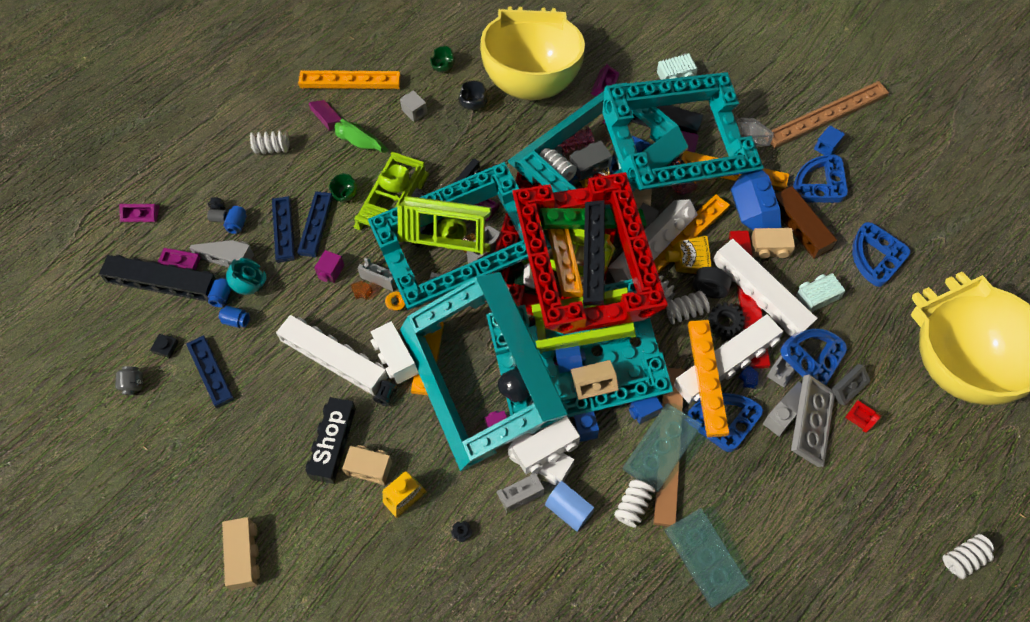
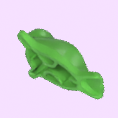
M342 118L340 120L341 123L335 124L337 137L342 140H348L355 147L365 150L377 149L382 153L388 152V148L379 139L362 128L358 123L349 122Z

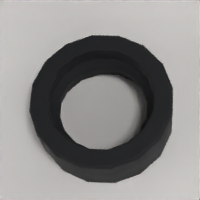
M702 267L696 271L693 288L696 291H702L706 297L720 299L728 295L732 279L723 270L714 267Z

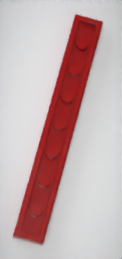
M730 231L729 239H734L752 256L749 231ZM736 283L740 311L742 310V316L745 317L744 331L762 318V311L756 301L745 294ZM768 348L765 349L766 352L761 357L751 359L749 369L770 367Z

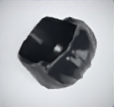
M467 81L462 84L459 102L463 108L479 110L487 104L488 94L482 82Z
M518 368L510 369L500 376L498 389L504 397L509 398L514 403L522 402L530 397V393Z

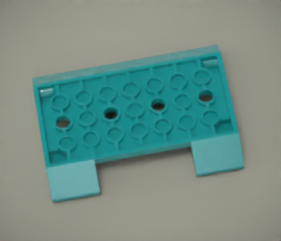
M632 279L605 285V291L627 288L628 293H636ZM525 305L517 306L536 345L538 340L536 326L530 327ZM488 313L486 316L502 375L510 369H514L517 365L493 314ZM650 317L642 321L633 322L636 337L641 341V345L638 347H633L630 344L631 336L579 346L580 349L584 348L586 360L582 361L583 366L611 360L617 377L619 389L617 391L579 400L573 384L571 371L559 373L558 366L553 363L556 351H546L540 354L566 408L567 418L673 392L663 353L659 352ZM608 326V327H602V328H596V329H593V330L609 328V326ZM545 328L546 339L590 331L585 330L563 334ZM595 346L600 347L603 350L602 355L594 356L591 352L592 348ZM531 396L518 403H514L506 397L510 415L534 404Z

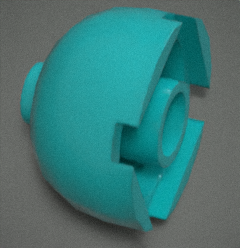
M240 258V260L234 259L226 272L228 285L235 292L251 295L261 289L266 281L265 271L262 273L259 269L261 266L253 260Z

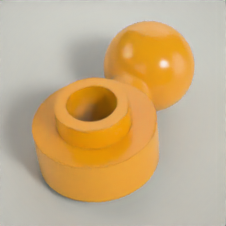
M397 291L389 293L385 299L386 306L393 311L400 310L405 305L400 292ZM393 298H396L398 301L396 305L392 303Z

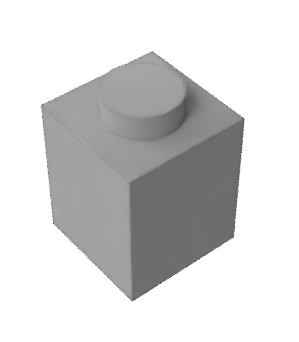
M414 90L400 99L402 111L413 122L428 114L426 102Z

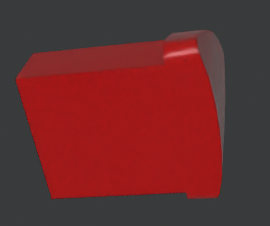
M857 400L845 418L867 433L880 419L881 414Z

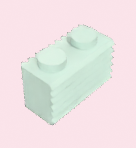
M688 53L684 56L681 55L659 61L657 74L661 80L696 76L698 68Z
M833 273L827 276L822 274L812 283L807 281L801 284L796 296L810 312H814L841 299L845 289Z

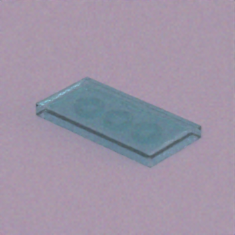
M666 403L623 466V471L638 480L648 483L655 488L656 492H659L700 430L702 424Z
M701 508L664 530L711 608L749 586Z

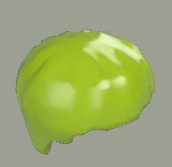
M394 164L379 174L378 182L383 189L389 192L401 193L409 185V170L406 167Z
M444 218L437 226V235L439 237L464 240L467 233L465 222L459 218Z

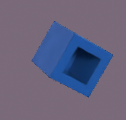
M829 125L818 138L814 150L823 155H832L840 145L845 134Z
M579 346L555 349L559 373L570 372L571 369L583 367L582 361L586 360L584 348L580 349Z
M655 396L631 402L629 412L634 420L637 419L638 423L641 424L660 415L663 407Z
M594 411L574 415L573 426L580 436L579 442L598 438L599 428Z

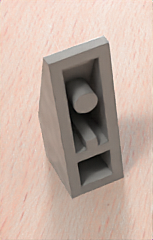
M230 240L190 246L192 253L199 254L200 259L228 268L234 259L247 258L252 260L254 256L250 245L243 241Z
M800 381L783 397L763 423V425L779 437L797 416L802 388Z

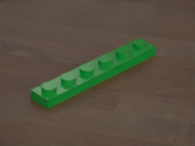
M541 208L538 212L542 229L585 228V208ZM605 209V229H617L611 209ZM638 209L643 228H645L647 223L643 210Z

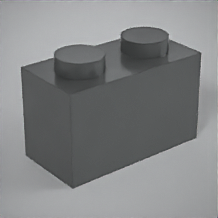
M600 140L596 143H591L580 151L573 152L570 155V162L576 166L575 175L582 181L611 167L612 154Z

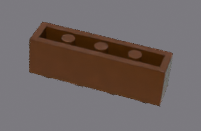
M793 186L775 194L780 207L781 219L788 228H792V233L813 259L833 249L837 241L835 235L827 229L822 219L817 217L812 207L803 200L801 194Z

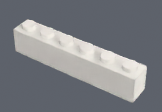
M674 200L644 230L653 260L698 215L691 200ZM623 252L608 267L615 282L632 279Z
M734 239L717 251L713 258L716 266L726 272L732 281L742 288L745 294L752 297L757 305L771 316L773 321L779 323L785 329L788 335L792 336L807 330L818 319Z
M768 314L714 351L720 381L725 378L727 380L735 375L737 369L740 367L744 369L751 363V359L761 357L766 352V348L769 346L773 348L781 341L780 337L783 330ZM695 365L678 376L674 383V387L688 404L694 400L696 402L700 400Z
M290 315L276 332L283 343L373 396L380 389V382L386 381L388 378L383 365L378 362L374 364L369 361L366 355L355 353L349 345H342L333 336L324 335L318 327H310L300 317L295 318Z

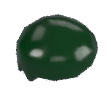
M440 46L434 49L433 58L430 57L433 70L447 72L454 66L455 57L450 47Z
M341 173L336 175L329 184V190L337 201H350L357 194V183L349 174Z

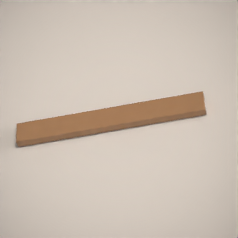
M879 81L766 132L765 138L774 149L887 97L889 92Z
M667 368L673 392L662 395L663 408L660 421L653 525L675 527L683 397L674 387L676 378L683 374L685 370Z

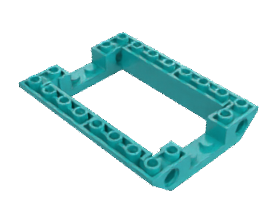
M728 72L605 87L602 113L622 172H626L629 183L640 191L764 169L752 136L742 137L732 110L739 105V101ZM708 100L729 157L650 170L647 153H637L627 125L634 118L631 110Z
M604 91L508 160V163L532 185L537 181L542 186L551 184L553 193L576 189L539 154L545 148L553 150L603 113ZM657 107L631 110L634 115L651 128L650 138L655 143L643 151L647 153L650 170L666 167L688 150V145L679 126ZM619 169L614 174L623 173L622 169ZM630 184L631 190L634 192L637 188ZM610 204L605 205V209H611Z
M505 162L419 198L475 205L498 195L522 241L424 282L419 287L397 240V207L368 219L408 310L445 295L475 277L498 272L528 259L512 190H518L519 187ZM420 213V228L434 222V215ZM437 216V220L444 218V216ZM544 234L547 250H549L551 245Z
M501 272L471 279L410 314L400 328L460 471L496 454L497 448L526 433L534 434L568 416L566 408ZM487 301L534 404L469 438L428 342L423 336L441 329L440 322L466 307L471 306L476 309Z

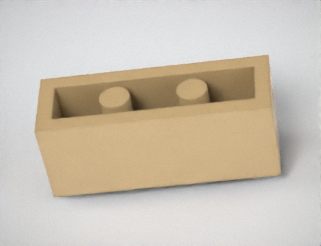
M248 517L222 522L225 587L230 590L257 586L260 570L259 566L256 565V557L259 555L254 537L257 536L256 523Z

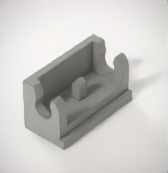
M365 257L364 266L359 264L357 268L360 277L394 291L397 285L390 270L372 263L369 258Z
M780 356L767 377L785 387L796 370Z
M532 473L530 476L502 490H498L497 495L506 512L509 513L544 495V487L536 473Z

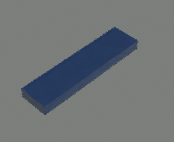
M315 191L297 251L298 255L317 258L334 198L332 193Z
M290 196L273 198L275 260L277 263L295 260L291 198Z
M203 335L186 343L215 408L217 409L235 400L206 337Z

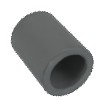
M209 209L208 221L224 223L228 214L227 210Z

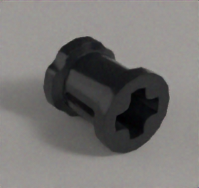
M383 380L380 382L381 387L377 395L373 397V400L380 405L390 406L391 396L397 390V386Z

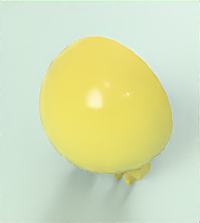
M508 6V10L498 9V18L489 23L484 29L480 50L486 72L502 91L523 100H541L560 93L571 84L583 63L585 42L578 28L567 20L566 12H556V8H552L551 11H546L545 8H541V11L522 10V7H518V10H513L512 7Z
M964 272L957 273L956 280L954 277L947 278L945 283L950 291L940 296H937L929 287L923 289V296L920 293L912 295V299L917 307L914 308L911 316L921 327L919 350L922 361L931 378L943 390L966 402L981 405L1006 404L1030 394V304L1012 293L993 287L983 275L970 280Z

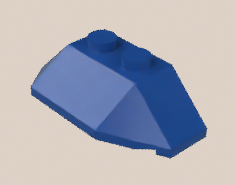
M763 170L742 173L731 188L741 223L753 231L754 228H781L780 207L769 176Z

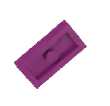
M163 248L157 263L196 270L201 257L195 253Z

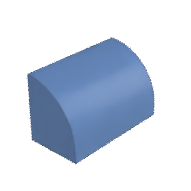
M560 481L545 503L546 507L576 532L580 530L594 512V507L563 481Z

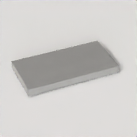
M811 375L803 376L791 451L815 466L823 467L835 395L833 390Z

